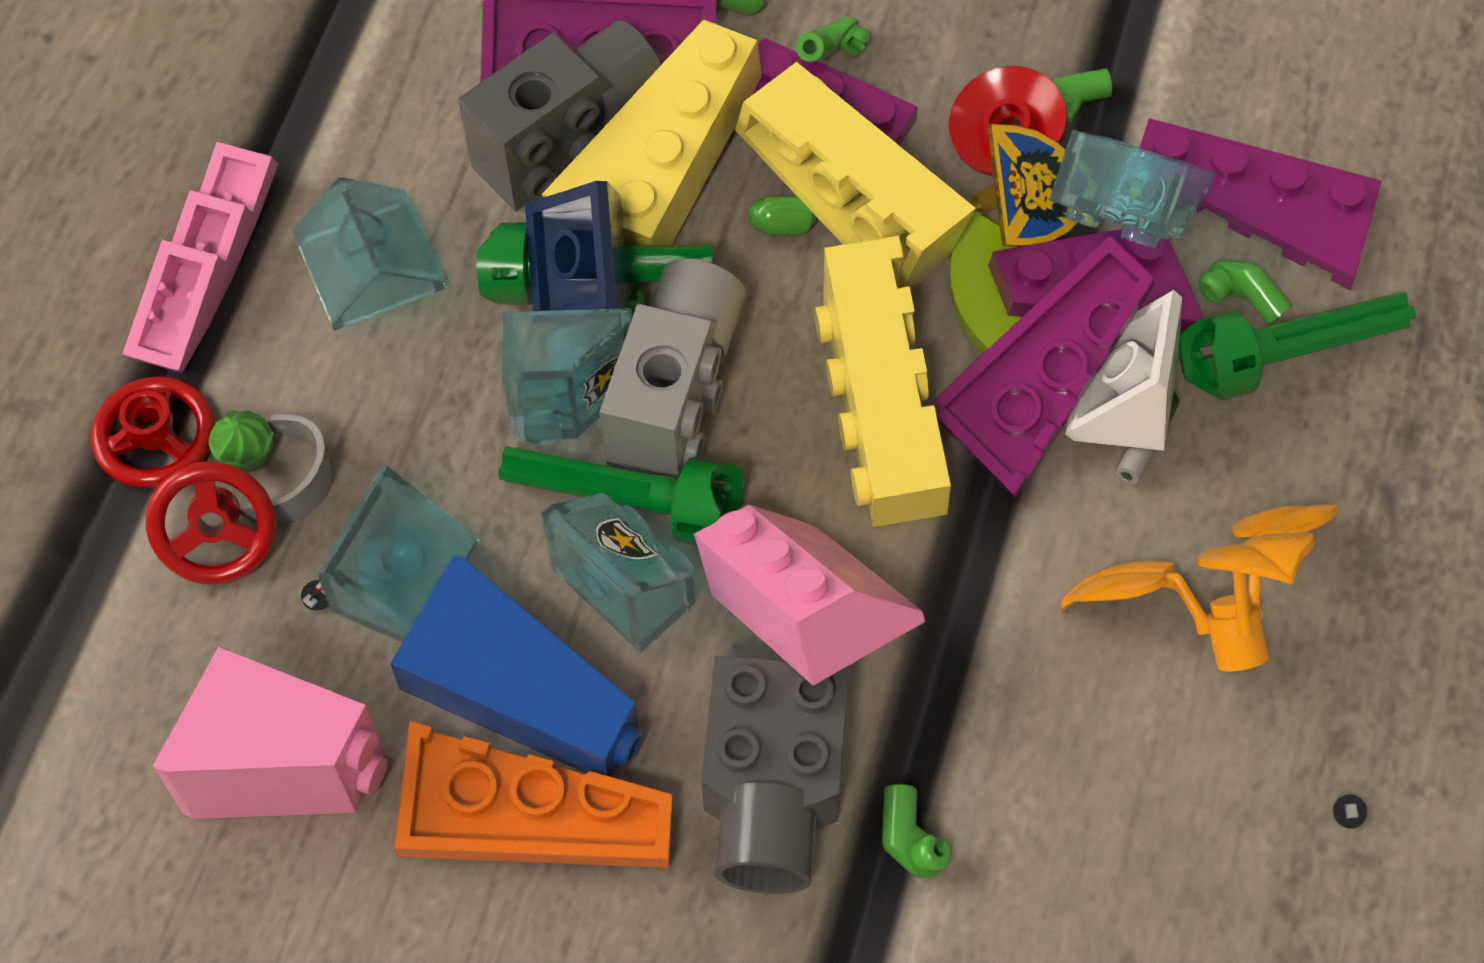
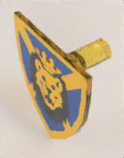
M987 125L994 185L974 191L971 196V203L979 213L998 210L1002 246L1022 247L1050 242L1069 232L1086 214L1099 189L1079 161L1059 143L1036 130L1014 125Z

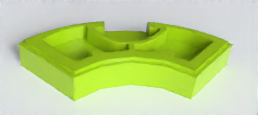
M975 210L952 252L949 280L957 321L972 345L983 354L1022 318L1008 316L988 264L994 251L1022 247L1023 245H1006L1004 229Z

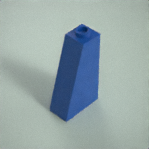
M453 555L390 663L399 690L584 773L591 771L613 777L619 764L628 767L633 761L643 737V730L638 729L635 702L466 559Z

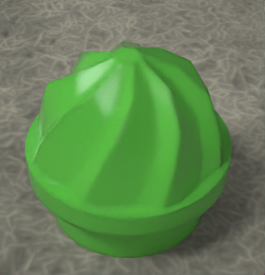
M229 410L225 417L215 422L209 436V447L217 462L236 466L246 472L254 471L262 466L267 460L273 445V435L269 424L264 418L248 410L240 412Z

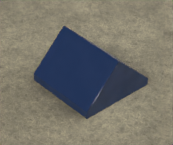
M596 180L525 203L534 326L631 318L621 195L607 181Z

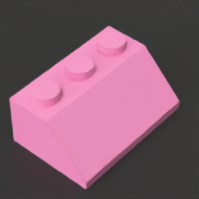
M749 504L737 511L723 515L717 522L694 534L711 595L813 686L925 622L923 611L814 525Z

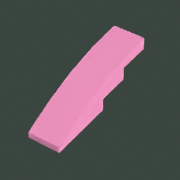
M216 142L200 191H189L172 242L161 241L122 355L183 373L206 333L235 275L258 221L278 163L272 156Z

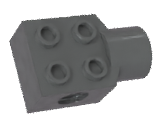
M616 20L577 48L557 34L551 33L458 98L472 168L515 212L525 206V203L543 198L542 193L661 66L654 50L632 25L623 20Z
M715 655L701 785L704 811L720 820L715 877L720 882L736 889L765 894L794 893L805 890L811 885L815 832L818 829L838 822L849 666L813 686L786 661Z

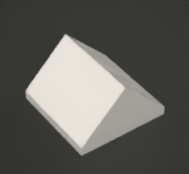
M1172 290L1137 311L1069 416L1065 434L1072 440L1164 451L1180 348L1182 296L1176 291Z

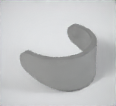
M274 414L270 416L268 421L271 430L279 434L304 439L317 450L315 463L305 480L292 492L272 501L276 514V523L284 524L301 519L318 508L326 498L332 485L333 466L324 437L315 423L300 415ZM251 502L244 503L240 511L241 515L246 519L257 522Z

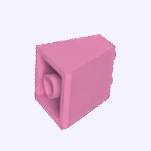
M218 647L152 767L181 813L193 819L356 813L365 794L372 796L378 790L386 772L387 759L365 704Z

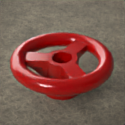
M156 376L142 378L119 388L101 405L91 428L92 451L100 467L118 482L138 488H156L163 479L177 469L205 460L210 451L209 436L215 425V416L206 397L191 384L172 377ZM173 397L186 403L194 413L197 430L192 445L175 435L172 428L173 413L170 408ZM119 414V420L123 428L117 434L110 436L112 424ZM156 423L154 426L144 429L147 425ZM142 447L146 450L160 449L173 458L175 462L156 469H138L123 463L117 456Z
M212 461L186 465L163 479L149 500L145 519L146 533L151 548L164 566L186 580L209 585L233 582L255 570L269 554L275 540L277 526L275 509L264 487L246 471L227 463ZM215 481L235 487L248 498L256 514L257 529L239 523L241 508L238 499L231 491L216 486ZM194 483L195 495L190 502L187 512V528L169 540L165 527L168 506L179 491ZM206 513H215L222 518L224 523L219 526H209L204 523L201 516ZM225 540L248 549L238 559L222 565H203L184 557L203 542L217 543Z

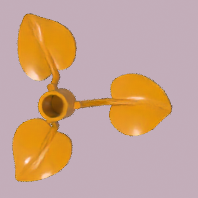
M1339 505L1275 507L1248 515L1233 524L1231 527L1233 537H1251V539L1244 541L1242 544L1216 547L1203 552L1197 557L1199 567L1233 571L1235 595L1213 600L1210 603L1212 613L1208 615L1203 611L1182 575L1174 573L1175 565L1169 561L1127 562L1093 573L1076 584L1064 596L1060 603L1062 612L1074 602L1128 599L1151 593L1161 587L1170 588L1179 594L1194 618L1197 634H1210L1218 670L1232 672L1258 667L1270 659L1262 624L1261 577L1292 585L1301 562L1315 547L1314 535L1306 532L1312 531L1328 521L1331 522L1340 513ZM1246 574H1249L1248 590H1247Z

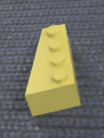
M703 20L542 193L543 198L596 180L607 181L621 195L625 245H672L737 124L743 102L752 96L762 77L758 41Z
M796 62L743 102L735 131L843 245L899 235L903 252V260L900 263L899 288L910 286V290L948 261L976 208L835 94L821 79L813 76Z
M899 235L824 248L823 306L814 307L818 340L820 344L830 342L833 359L826 360L830 392L832 397L842 395L846 410L845 413L838 414L842 445L845 451L855 449L859 466L858 468L851 469L854 498L857 506L868 505L872 527L947 515L951 488L934 405L922 406L921 402L928 400L929 397L927 368L923 349H909V347L915 345V329L912 316L915 310L910 286L899 288L900 263L903 260Z

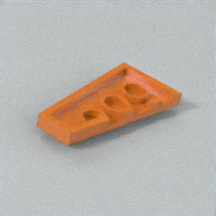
M409 721L395 850L398 857L670 868L673 794L591 771L582 774L555 766L554 761L531 754H528L527 758L491 748L488 742L463 736L461 740L434 732L431 726Z

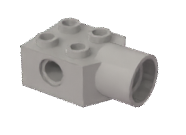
M697 259L671 261L663 268L651 305L646 306L637 303L599 412L607 466L651 475L659 474L674 477L678 480L689 458L702 457L705 433L699 431L705 414L714 416L717 411L723 382L721 379H717L716 375L719 366L725 360L746 297L743 284L729 271L715 264Z

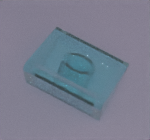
M338 177L292 230L334 331L447 289L446 280L404 189Z
M388 465L381 466L318 570L317 575L333 613L402 643L453 555L468 561L480 540Z

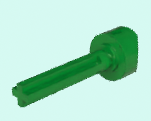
M502 222L493 229L489 238L477 250L476 261L479 293L487 300L499 305H531L533 303L526 222ZM625 245L628 282H659L665 265L678 259H697L715 264L713 245Z
M1399 292L1252 330L1246 319L1237 312H1228L1200 319L1186 328L1180 335L1179 359L1185 380L1221 400L1254 393L1260 385L1262 366L1411 327L1410 319L1416 318L1415 307L1408 305L1407 293ZM1212 346V354L1203 356L1202 352L1198 349Z
M506 446L502 452L503 463L498 469L499 479L506 482L646 509L663 515L671 514V530L674 540L697 546L695 533L717 522L723 515L736 511L742 506L744 498L745 480L742 468L733 464L697 457L688 459L677 480L674 477L659 474L651 475ZM713 481H725V482H724V484H723V483H718V482H713Z

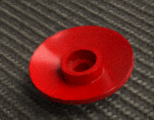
M1005 66L992 69L969 82L954 101L948 124L950 140L957 155L966 165L984 175L998 177L991 124H1016L1023 128L1036 130L1060 144L1067 126L1066 105L1061 92L1054 82L1036 70L1021 66Z

